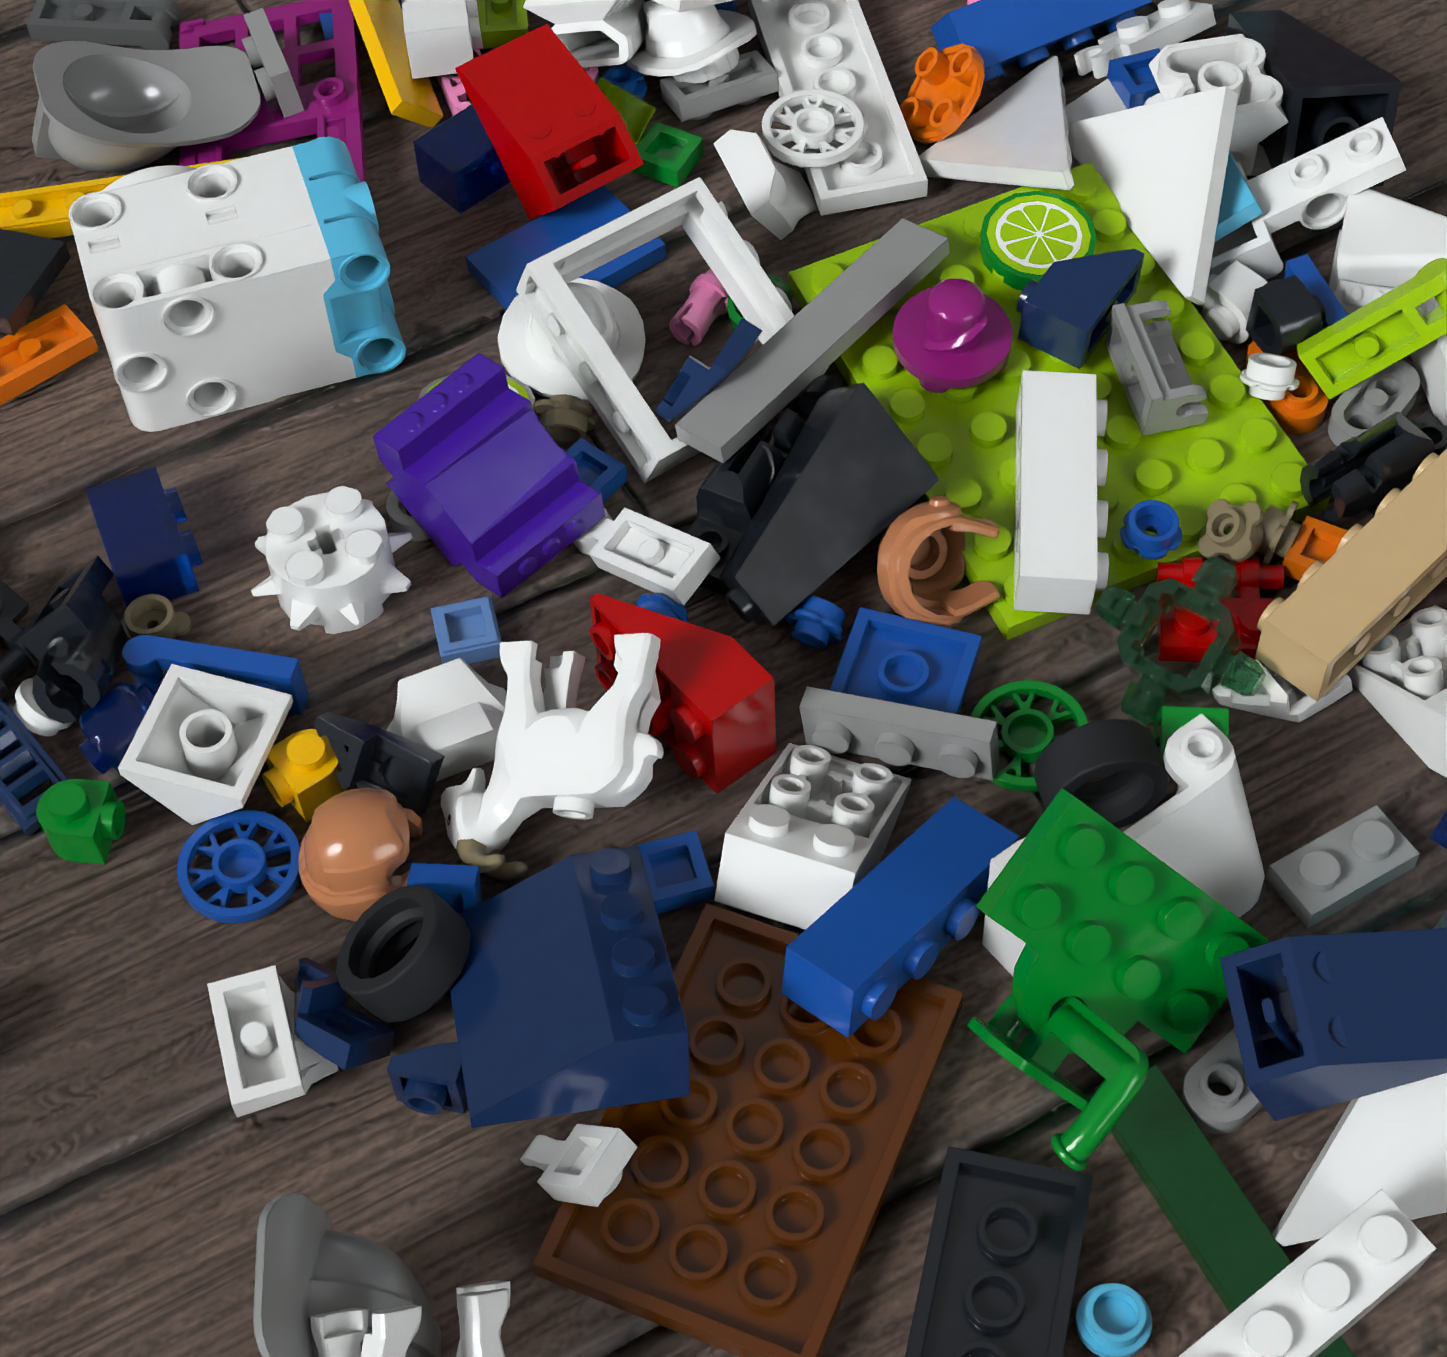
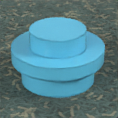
M1106 1283L1090 1289L1082 1297L1077 1307L1075 1324L1080 1340L1094 1354L1100 1357H1132L1140 1352L1149 1340L1152 1330V1315L1148 1304L1138 1292L1123 1284Z

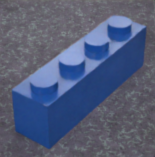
M980 0L947 13L930 28L940 51L962 43L977 49L984 60L985 77L983 85L1004 76L1003 67L1018 61L1020 68L1025 69L1049 58L1048 49L1063 44L1065 52L1092 41L1094 39L1092 31L1105 26L1109 34L1117 31L1116 25L1119 22L1137 16L1136 12L1150 4L1153 0Z
M953 797L786 947L781 994L847 1038L869 1018L874 1021L878 1020L889 1009L897 991L911 978L915 980L921 979L934 964L939 951L952 938L961 940L970 932L981 912L976 905L988 889L990 860L1019 841L1020 836L956 797Z

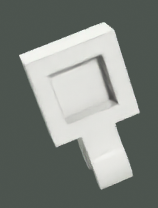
M576 1124L565 1141L556 1140L545 1135H537L520 1160L525 1165L535 1166L544 1171L537 1183L554 1200L598 1207L603 1198L613 1192L620 1183L623 1168L637 1149V1146L620 1128Z

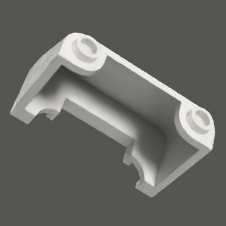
M1201 713L1175 731L1166 744L1163 759L1166 771L1178 784L1176 795L1123 833L1239 918L1257 903L1265 875L1233 745L1226 735ZM1025 838L1015 842L990 860L988 889ZM985 914L982 944L1013 976L1014 966L1026 943Z

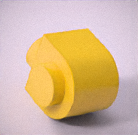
M306 729L295 732L272 746L266 759L269 770L262 774L263 781L281 807L291 803L306 823L312 819L314 810L333 796L347 791L348 788H341L335 774L342 769L327 735L319 737L316 729Z

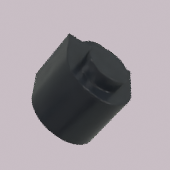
M1297 275L1282 280H1272L1264 286L1255 289L1246 331L1263 353L1283 355L1297 350L1298 344L1323 330L1326 324L1325 308L1321 300L1309 292Z

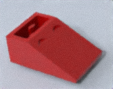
M548 24L455 68L529 220L555 211L644 164L620 113Z
M599 593L589 598L593 623L589 633L596 646L598 660L594 670L600 684L606 691L614 685L618 675L614 667L616 654L614 635L650 633L661 639L659 658L656 665V677L661 702L650 721L648 734L654 738L660 735L673 749L678 764L689 777L697 779L700 776L718 794L777 752L774 678L734 638Z

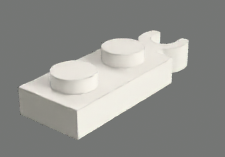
M1164 0L1158 4V11L1147 16H1135L1119 22L1116 25L1117 31L1098 39L1099 45L1085 48L1074 55L1078 74L1083 76L1093 71L1094 78L1105 77L1108 74L1109 60L1157 48L1161 51L1166 45L1182 42L1216 25L1212 4L1189 0Z
M604 508L605 517L573 542L578 550L583 554L589 555L600 569L654 593L663 594L670 600L683 606L720 559L710 543L627 508H624L615 520L612 519Z

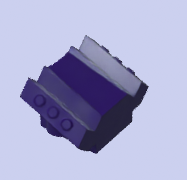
M477 353L374 434L373 439L379 460L393 476L386 484L450 564L455 566L462 563L479 584L503 598L603 519L605 512L602 493L580 481L577 460L568 456L553 440L537 419L538 416L532 410L531 401L509 389L505 368L484 355Z

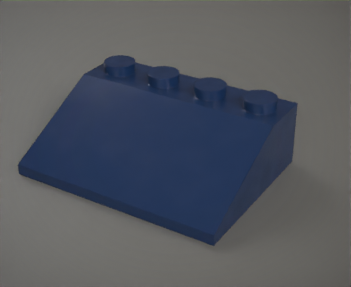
M639 846L621 849L606 848L597 852L570 855L460 914L465 919L471 933L470 950L461 974L450 987V996L471 1128L690 1096L688 1028Z

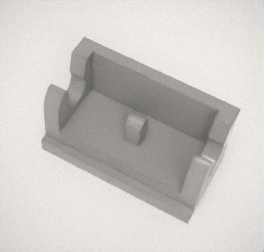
M1157 300L1125 306L1124 303L1113 305L1105 338V345L1142 436L1206 423L1208 416L1205 404L1200 402L1207 398L1205 390L1201 385L1192 384L1172 337V327L1169 320L1152 321L1143 324L1149 319L1162 318L1171 314L1169 306L1165 301Z

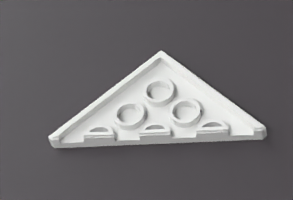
M1058 56L1048 58L968 118L955 132L919 155L926 177L1060 190L1072 189L1074 180L1071 174L1072 157L1068 142V118L1065 112L1066 97L1062 82L1063 71Z
M1222 86L1068 123V142L1071 153L1081 165L1088 162L1092 163L1119 201L1122 214L1128 226L1182 295L1197 305L1204 304L1238 93L1227 86Z
M1447 1073L1351 1100L1272 1233L1280 1247L1321 1239L1381 1188L1410 1220L1447 1212Z

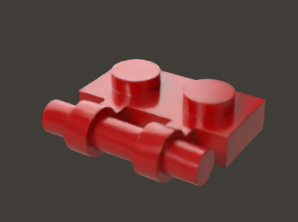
M1182 557L1181 563L1157 562L1156 587H1180V596L1158 597L1156 608L1158 661L1250 664L1256 660L1255 656L1261 631L1257 629V624L1264 610L1275 600L1260 598L1259 590L1283 589V565H1260L1259 560L1253 558L1237 562V564L1203 563L1202 557ZM1202 588L1236 589V598L1203 597Z

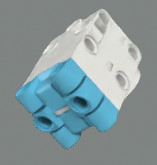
M330 136L319 137L310 142L220 164H207L199 168L179 165L145 168L121 177L101 192H93L81 196L73 202L69 209V219L89 298L111 361L115 380L119 385L129 418L133 425L140 430L148 432L162 431L373 373H385L397 367L406 355V347L394 316V303L387 280L390 275V264L379 236V225L373 200L366 181L360 182L346 144L338 138Z

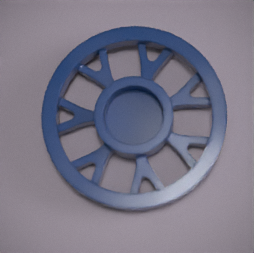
M233 811L209 820L189 837L178 859V882L187 902L204 917L222 923L254 921L277 910L294 893L301 879L299 873L300 845L292 829L281 819L261 811ZM249 825L246 831H242L240 826ZM259 826L274 831L263 847L252 840ZM234 827L238 839L230 840L219 846L214 835ZM281 837L286 841V842H282V843L277 844V843L279 842V840L281 839ZM207 840H210L212 844L210 847L202 846ZM291 851L290 864L268 867L267 859ZM195 855L213 858L212 870L191 868ZM190 878H196V879H197V880L193 881L192 883H190ZM265 880H271L280 885L268 897L256 889ZM214 882H218L222 887L220 891L206 901L195 893ZM233 893H248L247 906L228 908Z

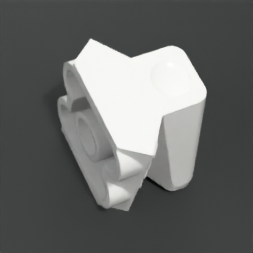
M526 0L523 6L528 11L555 24L551 29L583 68L624 64L634 56L645 41L647 22L643 10L644 0Z
M1243 34L1169 44L1148 64L1160 93L1147 99L1144 105L1222 86H1227L1238 93L1229 150L1236 163L1240 162L1246 176L1254 168L1258 143L1289 122L1281 106L1283 97L1282 85L1278 80L1268 76L1264 70L1265 49L1260 43L1246 38Z
M1369 188L1357 194L1349 195L1342 230H1339L1329 280L1330 289L1346 313L1350 315L1412 279L1427 263L1438 258L1447 259V217Z

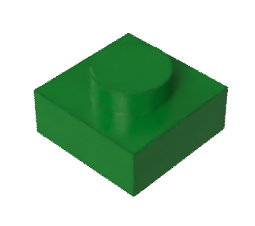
M655 122L636 147L644 164L632 170V172L678 188L704 155L703 137Z

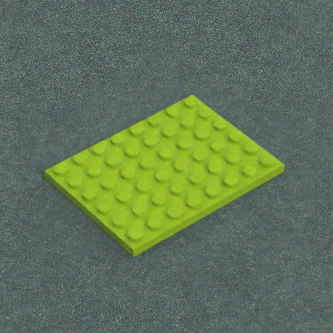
M1091 162L1071 168L1074 186L1070 190L1022 186L918 224L921 227L947 237L950 254L834 361L849 386L865 383L939 477L940 481L919 498L921 503L928 502L934 496H945L949 498V501L959 504L962 513L988 519L999 525L997 538L975 532H965V551L961 550L965 562V575L971 584L976 581H990L998 589L1000 597L986 605L985 608L1006 641L1071 615V613L1014 610L1016 406L1023 370L1096 374L1097 399L1107 400L1105 435L1097 436V449H1107V476L1105 486H1097V500L1108 501V523L1105 538H1097V552L1108 553L1109 568L1106 590H1095L1092 606L1155 580L1157 562L1181 563L1182 557H1202V560L1207 559L1199 552L1198 542L1206 533L1207 510L1218 499H1225L1231 505L1243 506L1249 501L1255 502L1262 508L1263 516L1270 504L1288 511L1292 501H1295L1299 504L1291 519L1294 522L1306 518L1307 515L1311 516L1324 511L1330 499L1329 496L1310 508L1304 498L1300 485L1302 468L1308 464L1263 401L1248 393L1249 386L1240 380L1242 372L1191 301L1182 295L1128 226L1122 214L1119 201ZM1031 191L1061 195L1078 204L1091 218L1097 235L1093 255L1136 249L1145 253L1136 293L1126 306L1157 300L1167 302L1171 311L1170 315L1162 318H1152L1143 324L1152 321L1169 320L1172 327V337L1192 384L1203 386L1207 395L1205 400L1200 401L1201 404H1205L1208 411L1206 423L1142 436L1105 345L1106 334L1081 369L1018 339L1022 314L1016 311V307L1022 291L1003 283L1004 277L999 275L994 269L991 273L983 264L979 250L984 217L997 202L1015 193ZM879 239L790 271L788 273V288L801 309L810 303ZM946 279H965L976 284L983 294L997 302L1010 320L1012 344L1007 366L1001 373L978 385L965 388H950L942 393L930 392L920 385L919 379L908 372L898 360L892 341L894 321L900 308L914 295L934 287ZM1142 501H1162L1171 506L1179 518V527L1182 530L1181 543L1176 550H1168L1166 556L1161 559L1142 558L1134 550H1128L1120 538V529L1125 526L1123 522L1124 516L1136 504ZM1234 525L1230 526L1226 534H1229L1231 532ZM1145 531V533H1146L1147 535H1150V536H1155V535H1156V534L1153 533V532Z

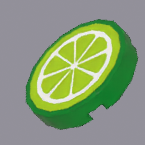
M1041 191L1015 193L997 202L985 215L980 234L979 250L983 264L991 273L994 269L999 275L1004 277L1003 283L1016 290L1023 291L1030 280L1034 279L1039 282L1053 262L1092 256L1097 235L1091 218L1078 204L1061 195Z

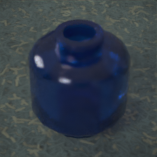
M120 683L102 696L93 709L89 707L80 716V728L87 739L78 747L88 761L103 775L111 768L120 773L118 767L156 695L155 691L146 683H143L138 688L129 683Z

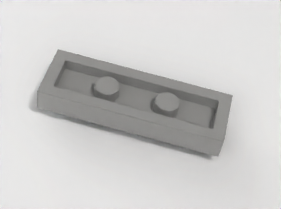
M808 686L799 706L806 745L818 746L833 754L848 752L879 758L883 762L895 766L910 764L941 770L957 778L972 776L987 780L994 779L1000 760L996 721Z

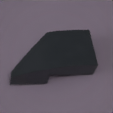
M329 712L317 717L314 725L319 737L327 735L342 769L335 773L342 789L356 783L358 789L374 788L388 790L397 798V803L401 804L402 808L412 809L418 816L427 811L445 757L444 755L405 737L355 719Z

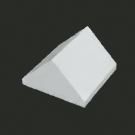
M171 664L118 767L120 775L191 825L241 809L250 795L293 704L292 695Z

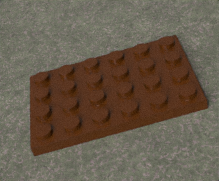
M706 903L673 971L688 1028L690 1096L607 1108L599 1126L620 1128L637 1146V1149L623 1168V1175L618 1186L613 1192L603 1198L598 1207L562 1201L532 1263L534 1274L740 1357H820L962 1009L964 992L924 978L919 980L911 978L897 991L891 1006L882 1017L875 1021L869 1018L847 1038L781 994L786 947L799 935Z

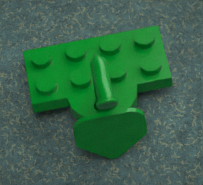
M1061 788L976 905L984 914L1023 940L1026 944L1014 966L1011 994L1001 1004L990 1021L973 1016L967 1026L989 1047L1015 1067L1082 1111L1063 1134L1055 1133L1051 1137V1145L1058 1157L1067 1166L1076 1171H1083L1087 1166L1086 1159L1103 1142L1144 1086L1149 1068L1148 1057L1140 1048L1127 1039L1124 1034L1139 1021L1186 1054L1228 997L1220 958L1264 945L1269 940L1078 798ZM1025 1026L1030 1031L1022 1042L1018 1043L1015 1039ZM1076 1053L1105 1078L1091 1099L1056 1071L1067 1054Z

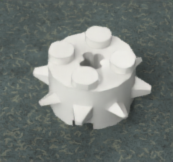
M339 486L327 493L307 496L290 506L275 509L266 522L267 535L258 537L255 542V547L266 556L271 576L252 588V595L277 594L280 606L290 618V626L294 630L300 631L309 624L322 625L325 628V632L330 634L359 629L380 617L384 612L382 604L391 593L407 591L411 585L410 580L396 569L392 554L413 538L411 532L388 533L382 515L373 506L372 501L362 499L357 489Z

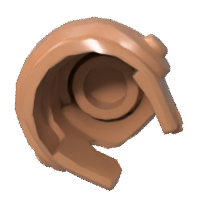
M945 496L931 497L928 502L917 504L903 512L881 534L877 575L883 598L897 614L905 618L946 628H951L952 624L960 623L963 617L997 600L1000 597V593L990 581H976L963 589H952L962 581L965 575V562L961 550L965 551V532H975L997 538L999 525L988 519L962 513L960 505L949 501V498Z
M374 788L351 789L333 796L314 810L312 823L301 842L299 852L300 877L311 899L334 917L357 921L363 912L382 896L400 887L407 886L409 871L402 875L392 876V874L406 861L410 852L409 838H421L423 832L422 818L412 809L402 808V805L397 803V798L388 790Z

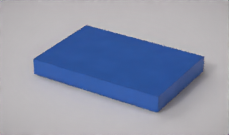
M603 185L555 211L536 218L466 256L467 269L507 310L513 299L519 295L516 289L527 263L631 211ZM657 237L579 278L598 281L613 288L666 259V244Z

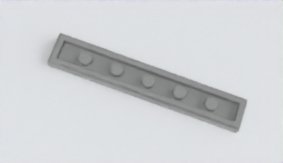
M902 218L675 424L678 440L724 464L950 254L948 238Z

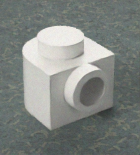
M1238 260L1234 261L1220 275L1211 274L1209 276L1205 303L1198 304L1202 308V318L1214 335L1220 340L1233 344L1243 343L1250 337L1246 331V325L1254 291L1256 288L1268 283L1263 277Z

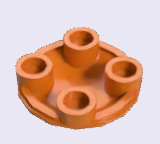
M963 43L947 47L942 51L930 47L922 52L915 63V74L917 76L908 92L907 99L899 107L912 139L924 144L939 142L955 132L971 114L981 94L985 77L984 60L975 47Z

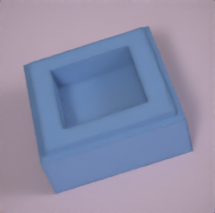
M491 596L430 608L442 664L458 658L464 659L467 664L500 658V643L502 641Z

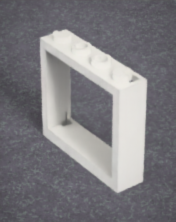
M700 177L527 263L516 289L644 483L697 455L700 451L679 441L678 437L673 440L670 439L567 283L682 225L745 320L763 330L758 338L762 345L794 317L787 295L780 288L773 285L760 266V260L754 247L748 241L741 238L728 219V213L723 202L717 203ZM829 366L819 376L824 375ZM802 390L792 401L801 397L804 390Z

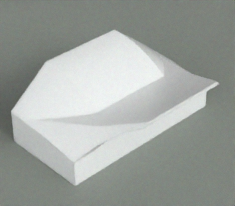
M729 130L713 143L751 216L780 240L794 230L801 218L819 210L801 173L773 161L764 142L757 133Z
M458 658L398 681L395 714L387 731L444 755L445 757L437 781L495 760L496 739L504 714L507 693L504 688L488 683L464 659Z
M275 965L207 984L230 1101L237 1117L303 1096L307 1093L311 1084L339 1071L337 1065L322 1057L294 1034L295 993L288 988L279 976Z

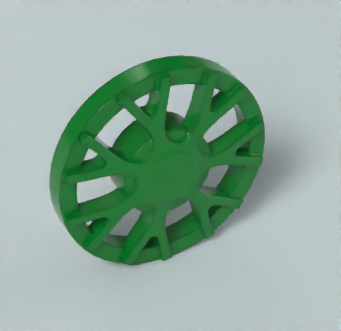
M1034 680L1011 682L992 690L978 702L970 716L996 721L997 729L1002 730V740H998L999 753L1006 752L1013 760L1001 771L996 769L994 779L990 781L1000 787L1017 792H1038L1034 777H1021V765L1023 763L1036 762L1044 749L1060 737L1054 736V725L1072 718L1075 720L1077 727L1088 723L1080 704L1069 693L1055 685ZM1021 695H1029L1025 702L1019 697ZM1036 696L1054 701L1047 715L1039 710L1031 709ZM1012 698L1018 710L1011 713L1005 719L995 705ZM1060 705L1063 706L1066 709V711L1058 713ZM990 711L994 718H988L985 715Z

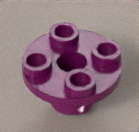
M951 278L943 280L934 287L914 295L904 303L894 321L893 348L903 367L919 379V383L924 389L934 393H942L950 388H965L978 385L1001 373L1007 366L1011 350L1012 326L1002 307L992 298L983 294L976 284L961 278Z

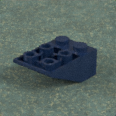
M1447 928L1293 936L1220 958L1247 1086L1274 1121L1447 1073Z

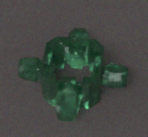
M1213 556L1201 565L1192 578L1194 584H1196L1193 589L1173 578L1149 584L1139 601L1138 596L1119 587H1107L1095 605L1094 609L1100 618L1119 632L1121 631L1116 640L1122 662L1132 674L1140 678L1137 684L1130 682L1122 699L1121 711L1144 726L1153 722L1161 706L1167 704L1163 699L1166 692L1188 704L1209 698L1212 694V689L1216 687L1221 679L1220 685L1222 688L1243 697H1253L1265 679L1266 673L1257 661L1241 651L1235 656L1242 643L1233 615L1228 607L1220 604L1221 599L1229 600L1237 583V570L1231 564ZM1172 606L1180 610L1184 608L1217 627L1215 630L1217 634L1215 641L1210 644L1197 671L1192 669L1187 678L1178 673L1175 675L1143 657L1145 650L1142 646L1146 639L1149 640L1159 623L1157 620L1162 612L1168 614Z

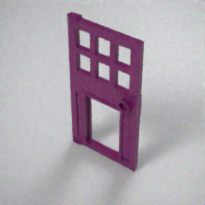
M305 0L264 9L272 30L284 29L285 48L281 51L305 111L284 118L277 99L274 98L266 101L264 94H260V109L257 116L247 127L228 138L195 145L179 146V166L232 159L231 151L317 134V138L330 136L343 141L349 150L360 182L366 181L367 183L357 22L349 1ZM332 13L334 38L301 45L300 26L320 22L319 14ZM244 14L206 22L204 18L181 23L178 28L179 49L203 47L235 40V48L246 53L241 39L251 35L245 22ZM335 58L336 78H325L317 83L302 86L303 64Z

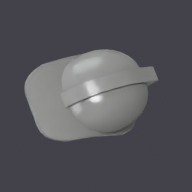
M61 41L41 48L36 53L33 61V72L39 94L32 134L35 156L62 159L87 171L114 173L133 170L157 161L177 146L195 145L228 138L247 127L257 116L260 109V93L250 60L246 53L238 48L203 46L175 50H144L88 41Z
M283 1194L275 1197L265 1205L260 1214L257 1228L253 1308L254 1335L262 1357H319L311 1331L310 1317L312 1315L348 1308L369 1309L366 1333L368 1334L372 1333L373 1311L402 1305L422 1306L420 1326L407 1348L406 1357H441L440 1326L432 1316L430 1304L419 1280L398 1255L383 1244L366 1236L346 1231H334L330 1219L324 1211L303 1194ZM362 1340V1342L360 1343L361 1351H362L363 1340Z

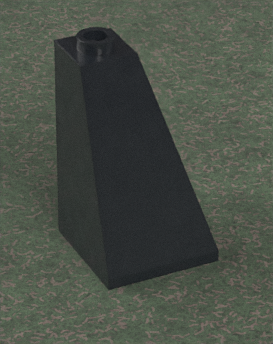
M1282 10L1229 13L1227 36L1243 34L1246 38L1260 43L1265 49L1266 54L1264 63L1266 74L1278 80L1283 88L1281 106L1289 122L1258 143L1263 146L1271 169L1383 117L1392 136L1402 83L1396 76ZM1382 181V182H1380V183H1378V184H1376V185H1374V186H1372V187L1383 186V185H1384V181Z
M864 382L829 390L819 398L719 576L730 589L724 595L731 608L747 623L755 620L757 624L774 626L940 481L939 477Z

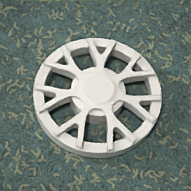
M805 89L786 94L768 107L762 119V137L767 149L782 162L799 166L800 168H824L842 162L859 148L864 136V119L858 106L849 98L829 90ZM802 104L804 108L793 114L790 107ZM824 104H828L837 108L831 114L822 107ZM852 121L855 125L852 128L835 129L836 125ZM775 122L791 126V129H774L771 126ZM791 141L797 144L790 149L782 145ZM838 141L843 143V145L835 148L830 143ZM807 149H819L821 153H805Z

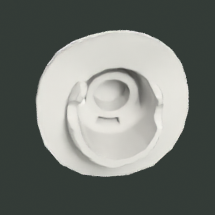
M647 1L643 6L647 22L645 30L646 48L635 53L626 62V65L644 75L658 77L673 76L678 82L703 83L722 76L737 66L739 59L737 48L750 41L757 34L754 21L748 16L733 11L717 10L715 5L679 13L654 1Z
M577 278L567 283L633 382L639 374L645 350L644 325L638 309L630 298L601 282ZM517 295L502 317L497 337L501 362L510 376L529 386L532 392L550 398L558 394L576 396L583 402L591 403L521 297Z

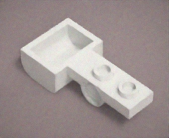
M1383 117L1248 180L1240 162H1237L1263 213L1214 242L1209 276L1211 274L1220 275L1236 260L1265 280L1276 276L1283 270V263L1271 233L1296 221H1300L1303 226L1309 229L1330 227L1344 218L1349 195L1357 194L1406 171Z

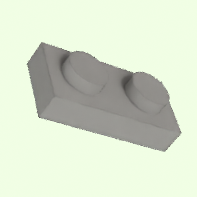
M260 8L244 14L243 16L251 36L241 40L266 101L276 98L284 118L305 111L264 9Z
M757 50L739 55L738 64L734 69L713 80L703 83L678 82L673 76L660 80L662 99L681 122L701 120L709 117L714 111L736 104H751L758 101L761 96L779 91L776 70Z
M1375 805L1269 865L1266 880L1308 929L1413 869L1420 853L1380 808Z

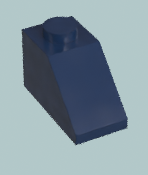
M1129 249L1053 262L1040 281L1030 280L1020 295L1016 311L1022 314L1018 339L1081 369L1107 333L1112 306L1124 303L1126 306L1136 293L1145 253L1136 249Z

